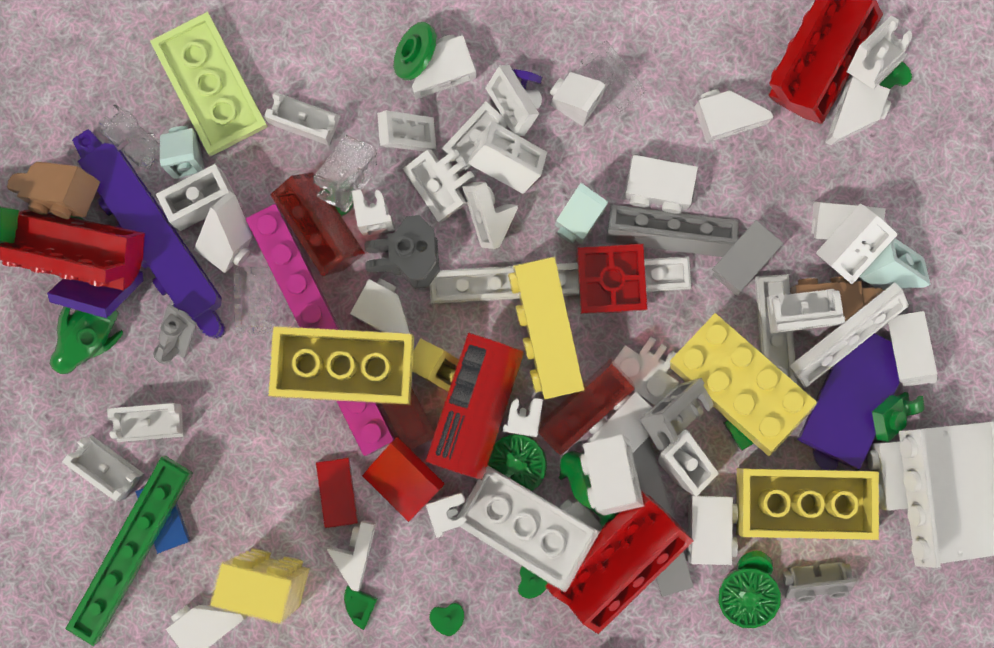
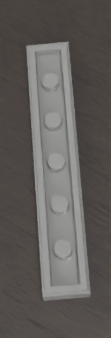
M614 402L605 405L608 418L615 412L611 407ZM648 437L633 452L640 490L647 496L650 495L673 517L650 437ZM684 552L656 578L662 597L694 588Z

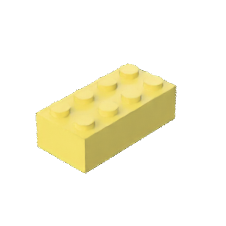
M555 257L513 265L514 272L509 273L508 277L512 293H519L521 305H517L515 308L519 325L521 327L526 326L528 337L522 339L526 357L528 360L533 359L535 369L530 370L535 393L541 392L544 399L584 391Z
M716 313L670 360V368L685 382L702 378L705 383L703 386L713 401V407L769 457L813 411L817 404V401Z
M273 326L269 396L410 405L414 336L405 333Z
M737 468L736 504L738 505L736 535L766 538L879 540V472L754 468Z
M251 548V551L240 553L238 556H233V558L221 563L210 606L281 624L300 608L310 568L302 567V560L286 556L283 559L274 560L270 559V552Z

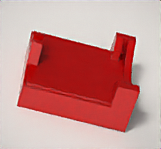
M643 244L577 247L576 263L578 264L580 314H609L648 310Z

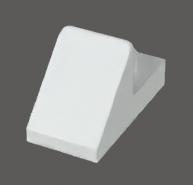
M471 182L463 185L462 188L481 248H499L518 209V205L505 204L494 208L495 197L486 182Z
M362 521L360 527L354 526L350 539V546L355 547L354 552L333 547L327 548L328 553L351 590L359 591L361 589L376 523Z

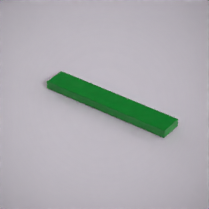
M167 456L160 458L65 629L91 646L99 642L194 472Z

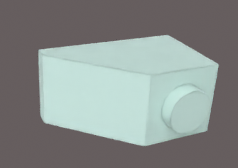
M177 126L168 130L169 133L160 135V164L173 179L194 175L205 169L199 138L193 128L188 129L187 126Z
M580 183L555 222V226L559 228L557 234L569 243L573 244L575 240L582 243L603 214L608 201Z
M896 238L859 276L863 282L883 290L887 289L894 282L901 289L923 288L931 285L924 257Z

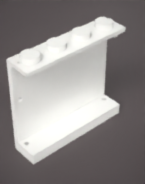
M994 421L899 431V449L902 454L903 482L906 488L907 516L911 528L912 554L915 566L940 568L941 563L994 556Z

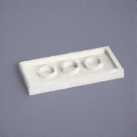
M488 465L483 480L478 479L455 519L466 517L465 523L459 527L565 592L600 533L598 530Z

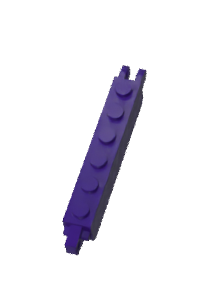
M89 129L73 138L72 141L81 158L77 162L85 172L100 181L97 191L101 198L97 201L108 216L111 214L115 216L119 222L115 227L145 233L141 266L144 269L149 267L156 276L152 279V282L163 296L168 294L174 303L172 306L186 312L196 322L199 329L203 330L202 333L205 336L212 337L213 339L222 338V335L226 332V327H224L221 318L215 311L221 307V295L173 225L169 223L167 216L126 156L114 144L102 143Z

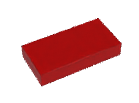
M350 458L316 462L324 527L332 528L358 524Z

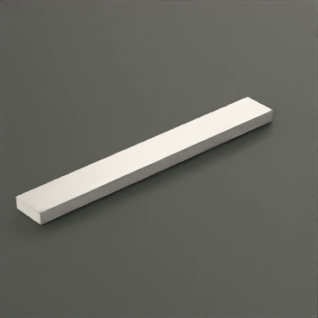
M689 256L644 259L646 292L691 290ZM556 264L563 297L579 296L578 264ZM513 266L440 270L430 284L431 304L520 299L519 293H512L508 274L514 272Z

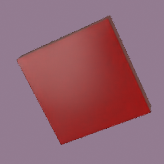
M398 437L385 448L362 475L408 522L445 485Z

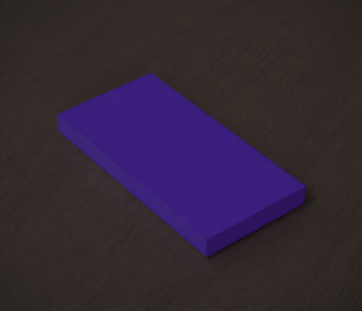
M874 333L830 368L815 400L817 404L808 415L797 440L854 470L861 468L876 435L872 411L889 396H894L900 383L892 342Z

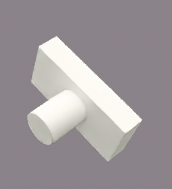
M499 65L485 88L511 132L518 136H525L539 115L537 109L542 103L541 93L536 89L525 90L510 65Z
M388 110L377 113L380 146L424 152L426 150H436L433 117Z

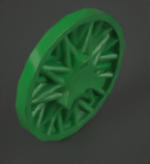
M418 22L411 26L402 36L397 45L393 63L395 74L399 78L413 80L426 69L436 47L437 35L434 27L426 22Z
M512 434L501 438L494 444L488 466L533 492L541 485L546 475L547 460L544 450L537 441L526 435Z
M743 567L732 571L723 579L719 588L718 603L722 614L731 623L741 628H757L766 625L776 616L780 608L781 593L777 582L768 572L757 567Z

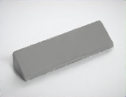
M610 204L606 236L607 243L623 245L643 244L646 248L723 257L739 239V221L683 213L675 214L659 210Z

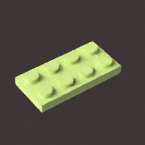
M208 12L150 40L210 157L268 128Z

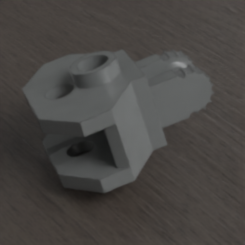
M420 215L406 216L395 233L388 234L387 239L366 241L364 244L365 251L369 253L389 252V258L373 259L365 262L367 272L392 271L394 275H401L414 289L428 288L440 271L438 240L435 237L434 229Z

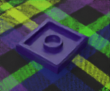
M139 271L134 282L125 290L93 286L88 282L62 279L47 293L49 302L108 318L144 281L143 272Z

